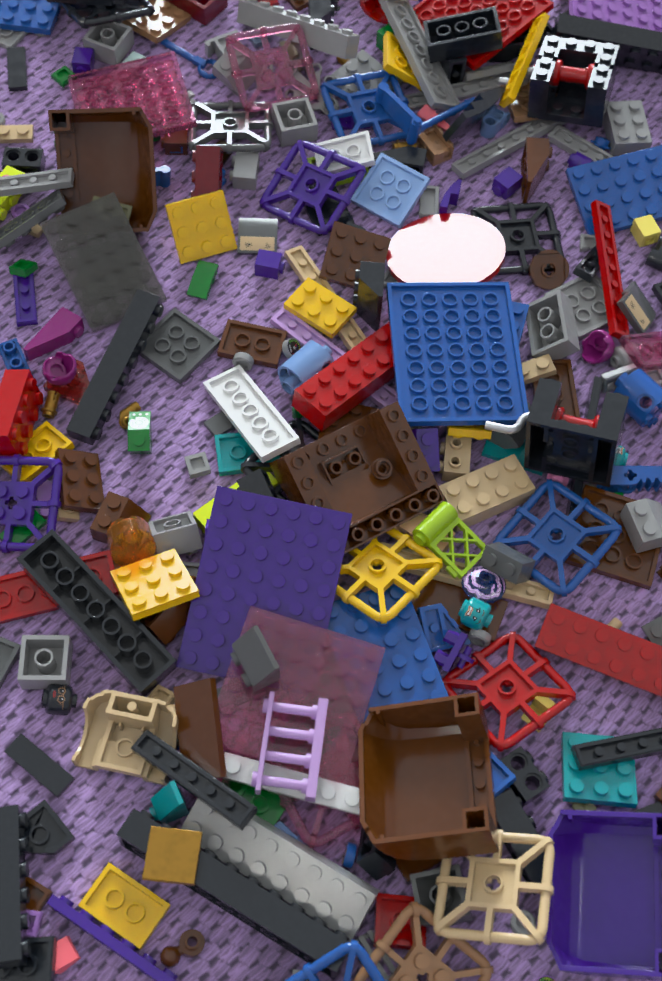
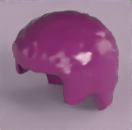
M598 329L591 332L581 342V357L590 364L606 362L614 353V340L604 330Z
M57 351L54 356L46 359L42 367L44 378L50 384L58 386L71 383L77 372L75 358L71 354H65L61 351Z

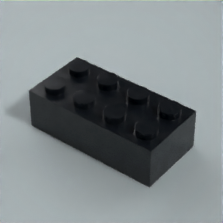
M496 6L423 21L430 63L503 49L502 31Z

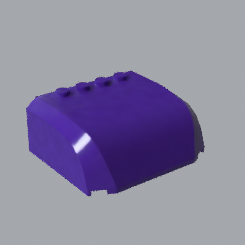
M561 810L548 834L554 841L555 856L552 877L554 894L550 898L546 939L559 970L588 976L662 981V813Z

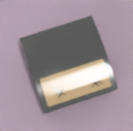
M239 218L237 254L257 255L259 249L277 252L278 219Z
M633 281L622 292L623 296L616 304L637 335H641L652 324L656 312L637 283Z

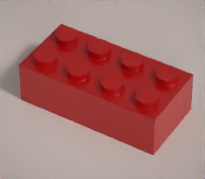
M5 369L1 380L0 456H13L14 454L25 456L28 452V443L33 436V427L35 421L38 420V411L44 400L43 394L40 392L37 381L33 378L30 369Z

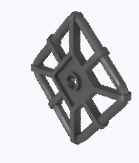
M228 100V102L193 103L190 109L189 122L187 123L189 150L193 152V150H196V145L218 146L227 154H232V152L269 151L273 130L270 104L266 101L233 102V100ZM249 109V110H247V111H233V110ZM262 112L264 113V120H249ZM201 113L211 120L197 121V114ZM249 129H263L264 139L249 131ZM198 130H211L196 138ZM213 139H227V144L206 143L212 141ZM232 139H247L254 144H232Z

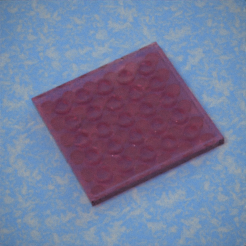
M175 51L67 76L75 109L141 107L153 128V137L197 127L196 118Z
M250 606L240 637L253 626L258 625L280 667V680L253 693L251 687L246 688L240 675L243 674L240 665L236 667L231 660L218 697L223 748L260 759L267 714L262 713L264 698L269 699L270 691L275 692L274 702L313 707V705H318L319 698L329 699L318 777L344 784L358 740V730L364 721L386 648ZM273 712L271 726L309 731L310 729H315L316 720H312L308 716ZM269 736L267 750L306 756V753L311 754L312 744H308V741ZM267 761L301 773L309 774V769L304 768L305 766L303 765Z

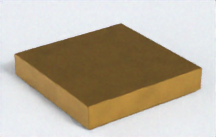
M151 826L142 879L195 886L202 832Z

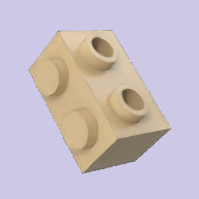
M446 434L445 442L440 443L439 452L440 455H443V461L440 460V471H438V473H442L441 481H451L470 473L472 438H455Z

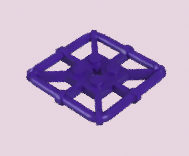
M298 140L289 151L281 166L275 170L273 179L259 201L260 207L287 220L291 225L296 224L316 234L328 235L334 221H338L344 209L350 205L352 196L366 174V168L354 160L337 154V151L333 149L328 150L309 141ZM305 149L325 157L319 167L308 163ZM300 151L303 165L297 175L288 172L287 169ZM333 161L351 168L336 174L326 171ZM356 176L344 196L332 191L338 181ZM282 178L292 181L286 191L272 195ZM314 183H316V184H315V185H316L315 188L309 189V187H308L309 184H310V185H313ZM327 197L340 203L325 225L321 207ZM288 198L298 201L291 213L271 205ZM305 205L316 209L320 226L298 217Z
M21 454L0 456V465H13L11 481H0V526H5L4 538L0 542V551L2 553H10V551L25 552L35 544L12 542L14 527H28L38 540L43 537L42 533L33 524L35 508L49 509L46 534L52 529L56 532L58 509L61 508L59 499L63 475V463L58 458L27 457ZM22 465L49 466L33 481H20ZM53 475L50 500L36 501L38 487ZM14 499L17 505H13L12 509H10L8 503Z

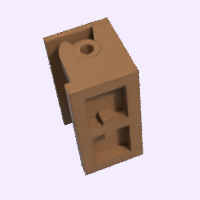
M436 124L419 134L416 142L417 147L427 149L426 158L432 166L452 159L454 151L453 143L444 140L442 137L444 133Z

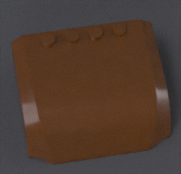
M142 108L48 110L49 129L55 133L57 169L73 168L75 173L73 187L60 189L64 195L66 205H64L65 208L61 211V214H56L58 235L149 232L158 208L153 128ZM98 196L133 206L128 227L90 217L89 211L93 197Z
M478 692L370 707L364 724L362 723L358 730L360 823L374 847L389 856L404 860L447 859L498 853L499 838L489 730Z

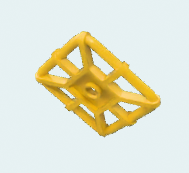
M395 528L386 532L398 540L390 549L378 542L376 537L362 551L355 548L347 552L355 558L349 564H342L340 575L349 574L357 581L348 590H345L340 585H337L336 595L342 598V602L351 604L371 619L381 622V624H387V621L395 618L412 599H417L420 596V591L443 567L441 558H438L425 547L418 545L409 534H403ZM408 547L425 559L406 560L398 555V553L403 548ZM373 565H382L380 570L373 569ZM430 568L414 585L400 577L406 570ZM394 583L406 591V593L386 612L384 592ZM364 586L378 594L380 613L355 596Z

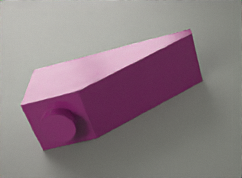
M62 306L23 348L26 359L31 361L72 343L75 338H80L84 332L82 318Z

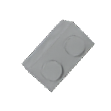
M236 152V155H232V167L234 169L230 170L229 181L233 182L234 189L256 190L260 152Z

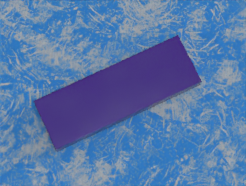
M32 273L27 277L13 275L17 327L38 325L34 274Z

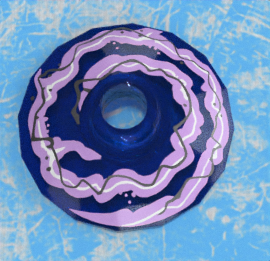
M480 565L473 566L462 577L461 581L463 591L469 598L475 597L485 603H494L500 600L506 589L504 578Z

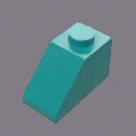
M175 780L169 782L150 799L153 806L149 810L155 817L154 821L159 820L161 825L163 822L169 824L189 814V810Z

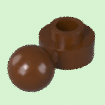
M195 929L185 931L181 935L177 947L166 946L161 951V963L166 967H174L179 963L182 955L194 958L201 954L205 946L203 934ZM188 939H195L197 945L189 946L187 943Z

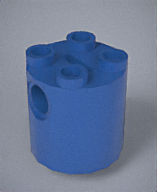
M637 369L631 374L623 373L616 380L615 386L617 388L613 393L629 396L626 413L641 427L647 426L651 428L652 424L655 425L659 419L657 417L662 413V387L642 369ZM652 402L651 406L646 408L647 404Z

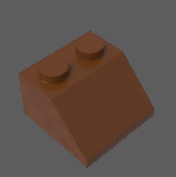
M109 491L90 526L92 538L134 553L152 516L131 499Z

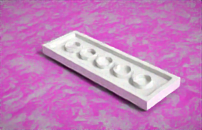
M240 364L203 382L206 391L262 463L301 444L299 436Z

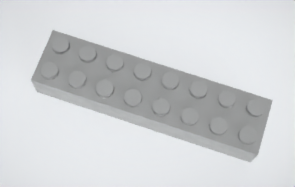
M197 798L181 827V830L202 832L200 848L212 851L224 863L229 862L233 864L245 876L248 877L250 875L261 882V886L264 888L275 890L283 896L285 901L290 904L293 902L302 907L309 916L313 918L316 916L327 923V927L335 932L338 930L346 934L350 941L356 936L380 892L379 889L256 814L242 831Z

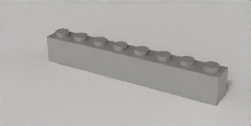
M239 0L238 23L342 59L357 58L360 35L353 33L352 29H340L337 24H325L324 20H313L311 16L305 14L297 15V11H285L284 7L278 5L270 6L271 3L267 1Z

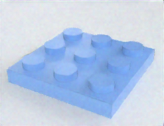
M381 152L375 161L376 165L370 168L352 196L351 203L400 229L430 183V178Z

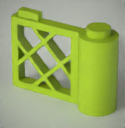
M444 501L412 532L414 541L420 546L428 547L438 558H441L442 562L447 566L445 570L453 578L458 577L461 579L482 557L486 546L458 517L456 509L450 503ZM456 525L463 531V538H453V528ZM439 542H449V553L442 552L436 545ZM454 542L464 543V554L454 553ZM468 543L475 544L481 551L478 554H469ZM455 558H465V568L462 571L455 565Z

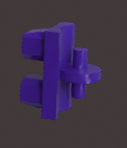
M447 631L443 641L454 647L450 654L438 649L434 656L435 662L443 667L442 670L450 672L457 657H460L456 666L463 669L466 661L473 664L475 660L469 657L473 648L466 646L463 654L460 653L468 635L463 632L459 634L455 631Z

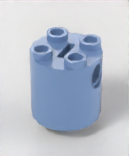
M309 340L278 367L277 372L282 388L288 394H294V390L334 362L332 350L327 345L322 347L315 341Z

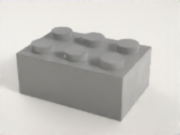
M609 101L603 127L606 139L610 141L608 145L611 148L609 150L610 154L615 157L651 148L652 138L642 101Z
M559 289L528 304L529 310L526 322L531 353L534 358L549 354L552 360H556L580 351L570 298Z

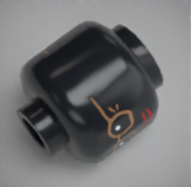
M50 684L47 689H43L41 708H45L47 714L66 716L70 713L71 708H76L77 694H73V689L70 685Z

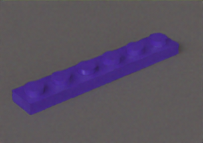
M52 895L48 900L47 904L50 908L152 980L176 981L178 978L168 968L162 971L156 967L157 961L148 954L144 953L143 956H140L134 951L136 946L125 938L120 942L113 937L115 932L105 924L99 927L92 921L95 918L82 909L79 913L73 909L74 903L62 895L58 898Z

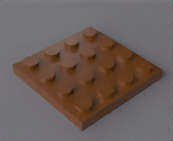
M585 484L581 497L589 499L592 505L612 517L622 526V533H620L616 542L600 559V564L597 568H593L591 572L649 590L652 586L661 547L636 553L620 518V513L625 504L637 500ZM587 511L582 512L576 519V522L584 528L606 525ZM610 534L585 537L579 544V547L593 555ZM572 553L564 563L582 568L586 561Z

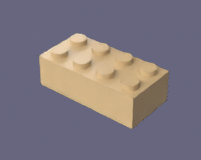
M515 454L439 486L445 502L450 503L456 509L458 517L468 527L525 503L536 490ZM457 525L454 527L456 532L461 531Z

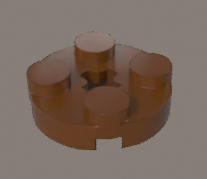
M556 250L541 251L531 259L529 264V277L533 285L543 290H553L561 286L569 275L568 261ZM547 264L550 265V268L554 269V272H551L550 275L544 272Z

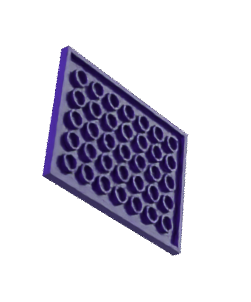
M217 486L195 582L200 597L191 600L176 667L242 681L240 675L243 674L240 665L237 667L234 665L230 653L233 652L232 644L253 626L258 625L280 667V680L267 687L307 696L312 689H315L352 514Z

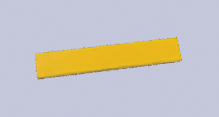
M547 13L541 14L532 23L505 87L506 90L499 101V105L503 108L514 102L549 20L550 16Z

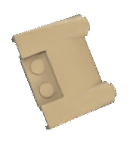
M102 690L101 693H96L91 698L88 697L83 705L85 714L83 736L77 751L71 759L74 765L95 771L103 769L140 777L146 782L166 786L169 782V777L134 753L131 747L147 729L177 750L179 739L178 717L175 704L168 705L166 702L158 699L114 690Z

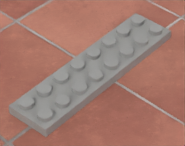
M379 0L388 23L391 25L394 35L421 87V91L427 99L428 105L434 109L448 110L450 107L460 104L440 62L430 63L425 32L410 1Z

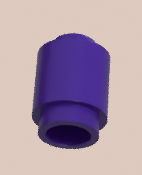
M577 151L568 158V168L591 163L594 160Z

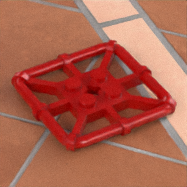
M510 631V633L499 637L479 652H473L470 657L475 660L473 664L466 661L463 669L456 667L442 678L448 696L457 695L452 688L476 690L484 698L481 701L483 709L485 710L491 706L500 716L498 739L490 730L489 739L490 745L499 752H504L505 749L513 747L535 730L544 728L546 722L576 700V692L550 665V661L546 657L543 658L515 631ZM509 643L507 660L493 668L485 658ZM515 643L535 662L525 671H522L513 661ZM475 665H480L487 673L477 681L456 679ZM539 671H544L560 689L538 687L530 678ZM502 686H512L511 692H503ZM536 696L562 699L539 716L527 704ZM521 709L531 722L505 739L507 718Z

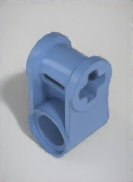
M493 105L482 118L480 135L484 138H493L509 122L511 113H506L498 109L497 105Z

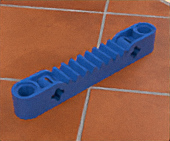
M615 466L610 487L597 484L596 487L613 493L623 492V494L632 493L636 488L641 492L643 487H645L647 492L650 491L651 487L654 488L655 492H658L659 488H662V466Z

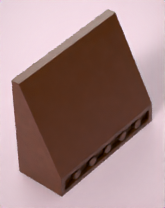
M398 401L269 463L278 484L290 501L352 514L344 554L428 511L441 502H445ZM386 458L391 462L393 472L389 478L379 480L373 476L371 465L374 460ZM379 465L378 470L381 473L384 472V468Z

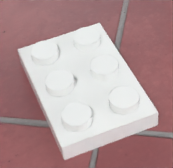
M368 130L315 143L328 150L333 149L337 151V154L354 160L365 167L376 165ZM315 153L317 167L321 165L325 157ZM333 161L326 171L336 174L351 168Z

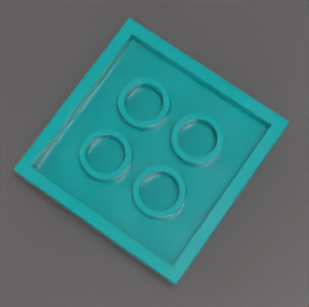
M562 732L563 801L636 808L638 802L635 759L579 771L571 751L572 745L612 738L613 736Z

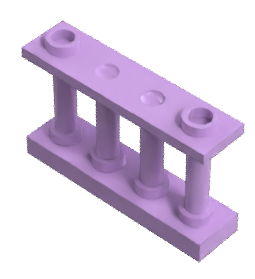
M270 691L269 699L264 698L262 713L267 714L258 772L253 771L251 786L255 787V793L261 795L262 785L300 790L301 793L306 794L305 801L315 802L329 699L319 698L318 705H313V707L274 702L275 692ZM273 712L311 717L312 720H316L315 729L305 731L271 726ZM269 736L308 741V744H312L311 754L306 753L305 756L268 751ZM265 761L305 766L304 768L309 769L308 779L296 780L264 775Z

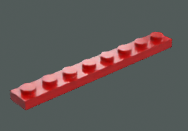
M595 200L591 203V211L608 330L610 336L626 341L630 338L628 320L616 304L623 296V287L611 208L609 205Z

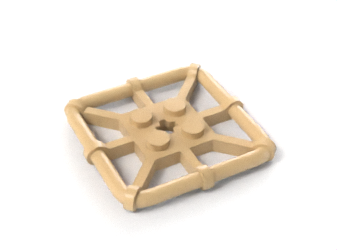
M498 829L499 852L493 853V858L476 857L474 855L465 856L470 862L468 877L450 876L452 858L442 859L440 876L436 878L438 889L433 916V931L437 936L449 939L481 941L484 945L502 943L523 946L538 944L540 946L545 942L544 938L548 930L550 898L554 894L552 877L555 851L554 841L549 836L504 832L503 829ZM504 843L534 845L518 859L501 858ZM544 852L542 882H521L522 869ZM496 879L500 886L496 890H491L487 885L492 884L493 880ZM451 886L465 887V901L444 917L448 888ZM520 892L540 894L537 929L518 908ZM470 910L486 911L484 931L450 928L452 924ZM495 912L514 914L530 934L493 932Z

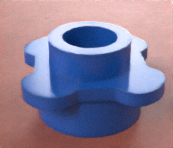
M596 136L595 140L590 141L602 150L611 149L608 147L610 141L606 138Z

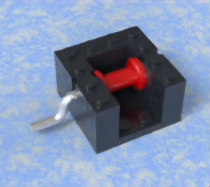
M554 35L545 36L539 58L535 66L528 68L521 87L525 86L530 81L527 117L602 128L615 83L620 45L600 43L592 40L584 41L575 38H561ZM500 77L499 85H507L509 78Z
M540 378L530 411L519 416L514 425L486 421L485 429L505 434L519 432L526 423L524 468L610 487L621 446L629 396L606 392L600 415L595 416L592 420L566 415L564 407H560L562 382L554 379Z

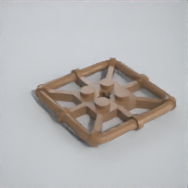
M417 901L410 902L402 910L382 940L378 939L375 943L377 947L370 955L375 965L378 964L384 954L398 964V967L388 981H419L416 978L417 975H424L425 973L427 981H454L458 978L481 975L478 981H490L494 973V967L490 965L486 957L466 940L445 937L434 954L423 946L419 916L434 927V913L427 907L418 904ZM410 919L413 945L405 957L401 958L390 948V945ZM454 944L479 966L452 970L441 960L451 945ZM364 966L359 970L353 981H366L369 974Z

